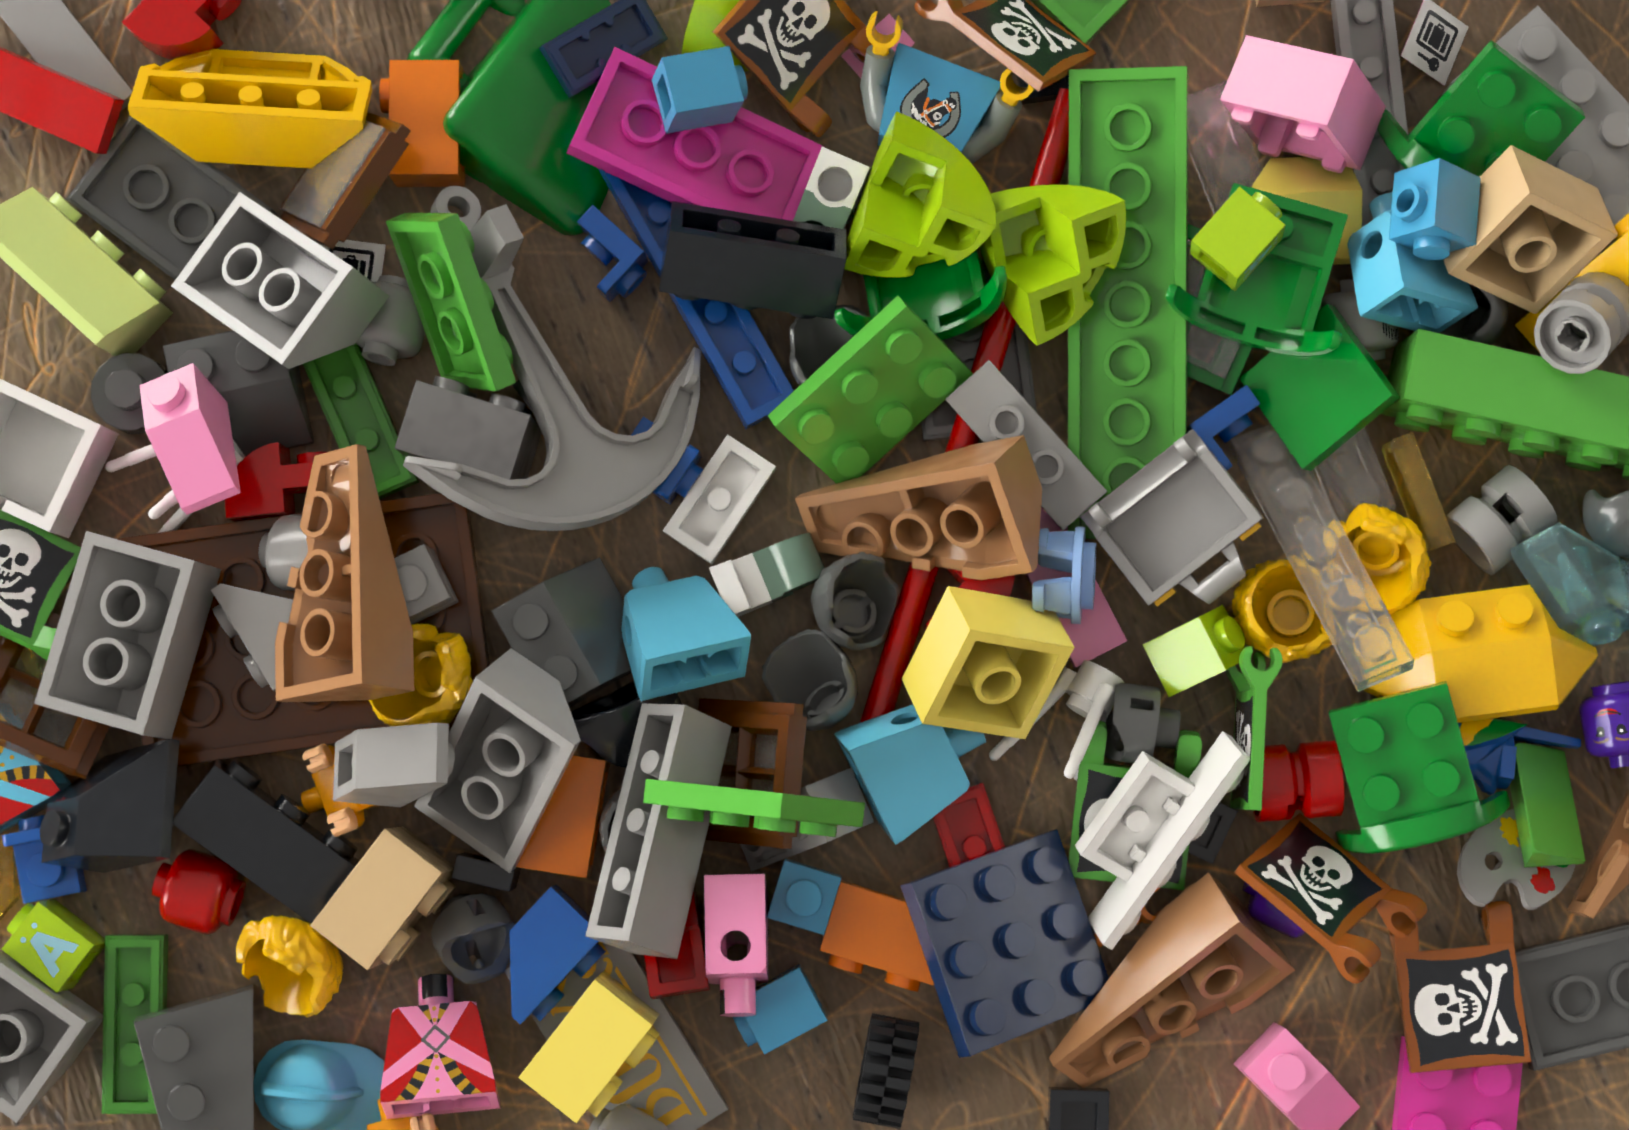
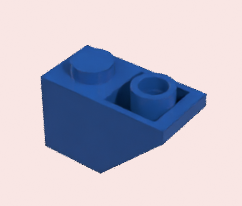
M557 884L551 886L510 930L511 1016L519 1024L527 1020L531 1014L541 1021L565 996L557 988L558 985L573 970L582 978L606 952L598 944L600 941L585 936L590 915Z

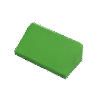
M1516 743L1515 775L1510 783V791L1524 868L1584 864L1586 860L1565 751L1526 743Z

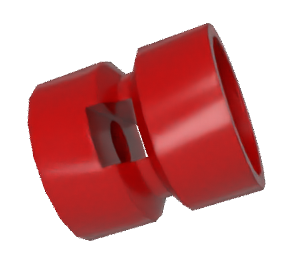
M1335 740L1299 743L1295 752H1290L1285 744L1265 746L1262 810H1253L1256 822L1291 820L1296 810H1301L1306 818L1342 815L1344 809V778L1341 757Z

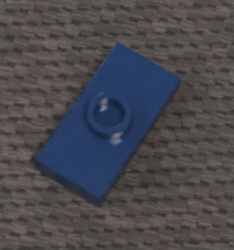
M618 0L545 43L539 49L568 98L600 80L614 47L639 57L666 41L668 37L646 0Z

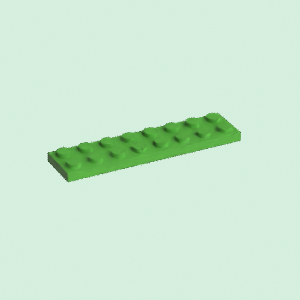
M1187 66L1069 70V185L1085 186L1107 191L1124 199L1126 206L1125 237L1115 269L1107 267L1104 270L1100 280L1090 294L1094 304L1075 324L1068 328V448L1107 490L1093 505L1105 498L1173 445L1175 441L1187 434L1188 321L1176 313L1166 299V293L1170 284L1178 285L1188 292ZM1080 516L1068 526V531H1075L1076 526L1085 527V539H1096Z

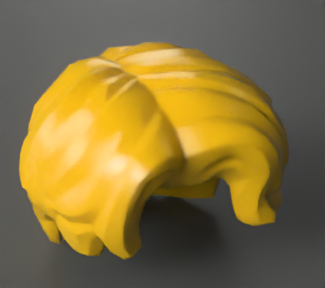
M1369 503L1357 505L1348 516L1346 522L1336 521L1328 528L1323 542V553L1329 573L1351 610H1356L1362 614L1390 615L1408 607L1409 604L1416 600L1417 595L1426 590V582L1430 573L1429 567L1432 565V562L1429 559L1426 542L1422 533L1411 519L1405 518L1387 507H1379L1376 504Z
M1296 559L1267 560L1264 563L1256 564L1255 568L1246 570V577L1235 588L1234 599H1232L1234 619L1243 631L1245 643L1252 646L1255 650L1264 653L1266 657L1270 658L1271 648H1278L1282 654V663H1288L1297 659H1308L1311 655L1320 654L1321 650L1330 647L1336 640L1331 612L1338 603V586L1333 579H1328L1320 571L1310 568Z
M412 624L414 691L369 700L378 719L390 727L437 722L449 724L461 709L473 683L471 678V658L467 652V645L460 633L444 632L438 634L436 626L431 624Z
M270 915L261 921L252 920L244 926L236 946V961L242 964L243 977L249 980L251 977L257 976L264 991L263 1003L267 1008L280 1013L308 1018L318 1015L323 1011L326 1004L332 1000L333 994L339 992L343 974V961L338 947L310 926L311 923L293 917Z

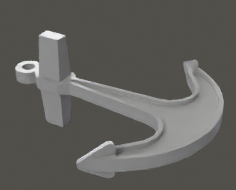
M461 186L446 187L441 190L435 199L430 213H450L447 206H454L459 208L464 217L459 218L468 227L473 237V259L479 276L487 283L493 295L494 307L492 313L498 331L505 337L512 350V364L544 436L547 455L541 472L527 479H507L464 464L407 456L403 466L448 499L484 518L513 527L540 531L575 530L612 520L628 512L644 501L668 477L687 448L694 430L700 398L701 350L694 347L690 352L686 364L666 391L652 427L648 431L632 436L615 434L601 427L587 411L511 287L515 269L512 262L524 237L507 204L487 210L480 218L481 205L473 192Z

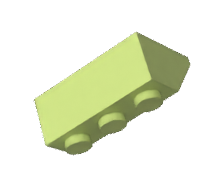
M31 187L1 203L0 258L96 346L113 356L123 353H136L173 314L160 301L166 291L142 269L131 275L117 261L125 253L99 230L92 237L85 233L76 224L83 215L59 193L55 192L48 199Z

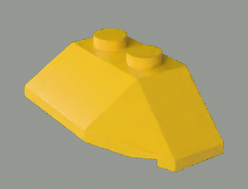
M210 49L177 57L161 66L155 63L141 66L129 100L128 111L131 117L197 162L312 169L363 130L372 94V82L364 76L358 77L349 68L327 56Z
M1537 584L1418 599L1409 604L1405 609L1384 617L1353 634L1352 637L1365 692L1379 698L1380 696L1384 697L1447 681L1458 723L1557 710L1598 657L1584 605Z

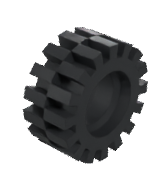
M872 1013L861 1063L853 1120L897 1129L901 1128L914 1068L919 1022Z

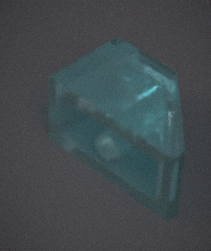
M1560 522L1510 549L1512 559L1560 629L1593 647L1613 642L1623 632L1629 630V562L1615 556L1610 551Z

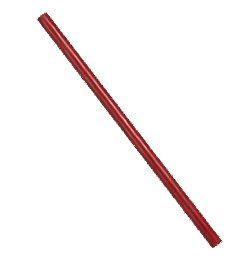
M1060 88L1029 186L1060 184L1069 156V89ZM1004 302L1001 303L997 311L985 323L971 367L973 374L988 360L1001 372L1016 324ZM958 414L956 415L945 452L978 444L980 438ZM910 562L900 593L899 603L885 640L860 723L894 711L903 683L902 677L908 667L939 567H934L931 571L913 569L912 562Z

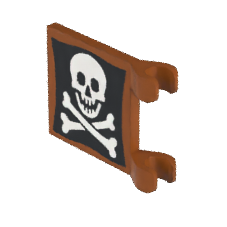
M740 0L712 31L725 46H730L731 52L782 105L793 122L805 132L811 131L817 137H821L832 124V119L806 93L847 46H849L856 58L864 63L866 49L872 45L866 36L867 26L843 0Z
M917 0L914 5L915 11L925 19L949 22L1038 92L1069 75L1070 69H1080L1092 62L1097 53L1029 0H977L965 7L961 0H938L937 5L931 0Z
M1301 813L1295 816L1243 861L1235 871V874L1329 951L1341 975L1351 983L1358 984L1369 975L1370 970L1368 967H1373L1381 957L1380 948L1371 940L1349 934L1365 916L1376 907L1388 930L1399 938H1405L1415 930L1416 924L1414 922L1420 921L1428 910L1426 903L1421 898L1408 892L1392 889Z
M1495 901L1482 907L1481 919L1488 945L1419 951L1417 922H1414L1416 924L1415 930L1405 938H1399L1388 930L1394 954L1410 1073L1531 1062L1514 947L1513 915L1509 902Z

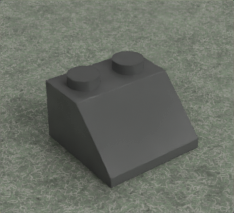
M233 330L163 345L168 373L193 363L228 402L232 436L245 457L255 449L271 443L279 442L289 449L314 443L299 366L287 369Z
M600 557L545 580L491 610L512 649L560 681L569 708L632 673L621 631L624 599Z

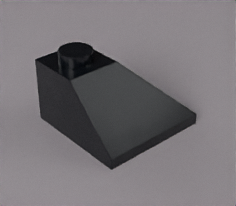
M166 739L104 756L90 768L86 779L77 778L47 804L46 815L40 827V839L43 843L41 863L106 873L170 859L179 740Z

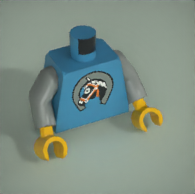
M878 11L871 14L866 28V36L872 45L866 49L860 90L867 123L875 131L879 132L878 146L881 145L896 111L921 122L953 144L972 164L1004 142L1022 109L1020 100L1027 98L1035 90L1030 85L1025 88L1017 86L1012 79L1013 72L1008 68L1002 73L1000 81L901 43H898L897 49L894 52L891 47L899 41L903 30L902 18L899 15L897 16L894 33L883 35L875 28Z

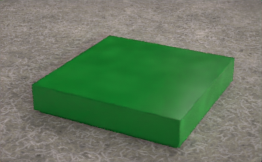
M1326 304L1318 311L1313 331L1325 332L1335 330L1342 333V339L1337 349L1327 354L1313 356H1297L1271 351L1239 378L1243 385H1247L1260 402L1259 408L1302 470L1308 471L1313 470L1400 398L1337 308Z

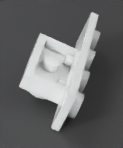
M1224 731L1216 739L1189 778L1142 751L1075 844L1082 857L1117 876L1088 917L1090 925L1099 940L1107 948L1113 950L1121 937L1134 929L1140 919L1141 910L1157 888L1164 886L1169 881L1179 857L1191 841L1198 839L1204 833L1209 824L1211 813L1225 794L1233 791L1242 780L1245 767L1251 759L1234 738Z

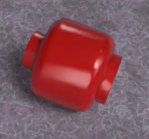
M188 849L180 853L173 864L162 863L154 879L152 896L160 898V915L166 922L210 935L215 933L222 925H232L241 907L246 883L239 880L237 870L219 857Z

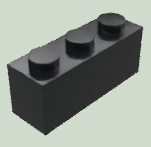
M672 201L662 258L659 292L671 293L684 300L692 301L702 298L727 302L746 310L765 308L784 311L802 319H812L815 317L833 319L846 264V229Z
M218 758L173 817V825L309 923H312L358 864L359 860L354 857L358 848L344 836H334L330 831L331 829L323 835L305 822L310 813L290 797L281 794L276 801L257 787L261 783L262 778L240 761L233 759L228 766Z

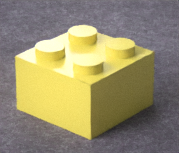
M948 586L902 677V681L922 724L1026 739L1075 647L1056 612L1044 610V612L1035 611L1032 609L1031 600Z
M603 971L594 979L518 1078L575 1123L580 1120L586 1110L597 1117L623 1082L615 1075L624 1061L634 1069L660 1033L651 1027L659 1013L611 975Z

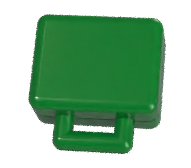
M450 0L411 50L407 60H450L489 7L503 14L514 16V19L468 75L463 72V79L460 78L459 98L444 117V130L451 139L458 142L460 149L459 163L465 167V174L481 183L483 182L494 192L561 234L569 236L582 234L583 231L577 221L592 205L600 210L609 188L598 168L566 154L599 81L568 98L539 48L610 6L609 0H528L527 3L524 0Z

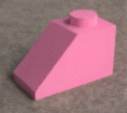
M192 363L141 384L140 393L145 431L180 508L188 515L241 493L228 402L201 371Z
M1275 1022L1233 1063L1299 1130H1339L1360 1108L1333 1075L1286 1028Z

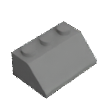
M241 192L238 193L171 285L176 291L287 369L354 345L389 298V295L354 267Z
M86 531L34 704L140 735L172 739L214 597L211 589L217 586L222 569Z
M512 648L478 674L448 735V743L453 745L455 753L454 767L448 778V784L418 798L414 806L508 873H511L516 868L581 741L560 681Z

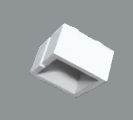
M0 379V508L2 511L50 533L69 538L119 434Z

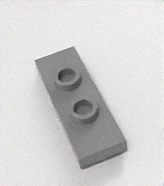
M990 360L945 399L982 442L1024 435L1043 489L1041 507L1062 531L1107 492Z

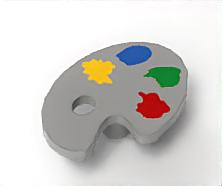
M1511 809L1493 822L1473 832L1463 846L1458 858L1457 876L1461 890L1473 905L1484 907L1494 899L1502 884L1513 883L1519 891L1523 907L1527 910H1535L1545 905L1563 890L1572 878L1576 864L1524 868L1514 809ZM1487 855L1496 856L1499 860L1493 870L1488 869L1485 865Z

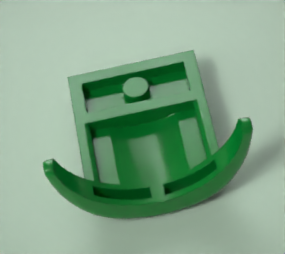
M1490 40L1409 135L1387 109L1384 110L1377 130L1390 152L1405 169L1441 158L1480 177L1510 145L1545 162L1584 120L1585 115L1583 110L1494 41Z
M1233 183L1229 197L1240 186L1249 195L1252 196L1255 192H1260L1276 204L1283 214L1279 220L1285 224L1282 240L1236 291L1232 290L1206 268L1198 297L1192 296L1178 285L1170 284L1166 293L1169 305L1191 324L1217 336L1255 348L1297 356L1322 355L1337 349L1342 339V333L1335 330L1317 332L1313 331L1348 215Z
M978 248L968 257L951 266L947 265L945 259L919 265L910 277H877L863 274L871 317L852 313L845 308L835 310L834 316L836 323L850 335L854 336L892 300L899 296L942 340L978 327L997 311L1006 295L1007 274L1005 266L995 267L992 278L986 284Z
M1447 681L1329 710L1330 721L1360 826V830L1342 829L1335 832L1337 843L1346 851L1375 854L1439 842L1479 829L1499 818L1509 808V796L1507 791L1504 790L1479 801Z

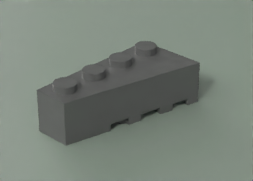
M253 984L135 1018L134 1026L161 1130H254Z

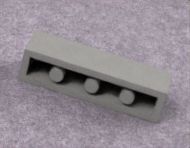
M642 703L586 937L633 954L678 958L709 826L710 811L705 810L703 822L667 818L668 806L643 803L646 779L718 786L732 726L687 705Z

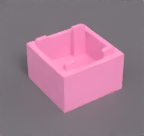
M1248 35L1245 37L1220 98L1221 102L1230 111L1234 121L1238 122L1255 144L1258 145V150L1261 154L1278 157L1280 152L1284 151L1320 160L1325 170L1342 173L1345 167L1361 170L1386 108L1354 59Z

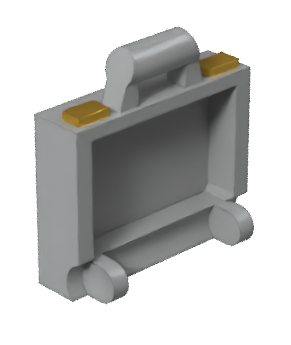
M1194 429L1175 441L1173 445L1080 516L1147 605L1155 603L1157 607L1177 592L1174 586L1178 583L1204 602L1211 604L1245 578L1246 572L1234 540L1239 537L1244 541L1262 527L1259 521L1264 518ZM1222 551L1228 560L1198 583L1191 573Z

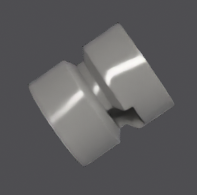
M1588 272L1575 278L1537 318L1534 327L1535 345L1542 358L1555 369L1568 374H1584L1598 368L1629 334V287L1618 277L1604 272Z
M1511 465L1505 466L1481 486L1482 497L1480 499L1473 496L1467 497L1443 517V523L1456 545L1477 567L1490 575L1498 572L1519 554L1518 543L1520 541L1528 544L1533 543L1557 523L1555 510L1544 493L1526 474Z

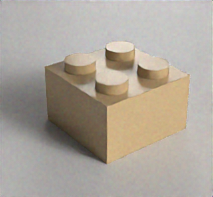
M1510 145L1480 176L1476 245L1452 251L1449 257L1443 259L1449 275L1531 313L1537 314L1618 234L1597 187Z
M405 827L384 828L310 926L366 970L383 963L390 966L395 960L399 962L419 938L421 933L413 927L422 915L428 917L431 912L435 915L457 886L449 881L453 874L454 865Z

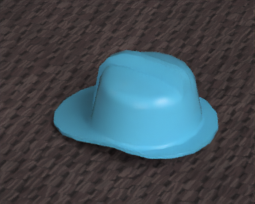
M306 1039L285 1041L270 1049L259 1062L253 1080L254 1100L262 1116L280 1130H367L368 1124L381 1121L377 1100L380 1099L385 1061L369 1048L351 1043Z

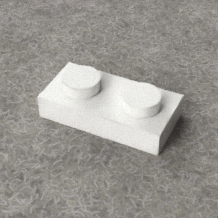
M727 434L663 529V532L712 565L775 472L776 466Z

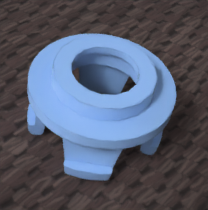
M1076 526L1075 531L1049 532V528H1042L1039 534L1038 564L1042 567L1072 573V577L1035 581L1032 584V609L1039 612H1044V610L1056 612L1059 618L1071 619V624H1081L1082 609L1093 610L1096 543L1085 542V527Z

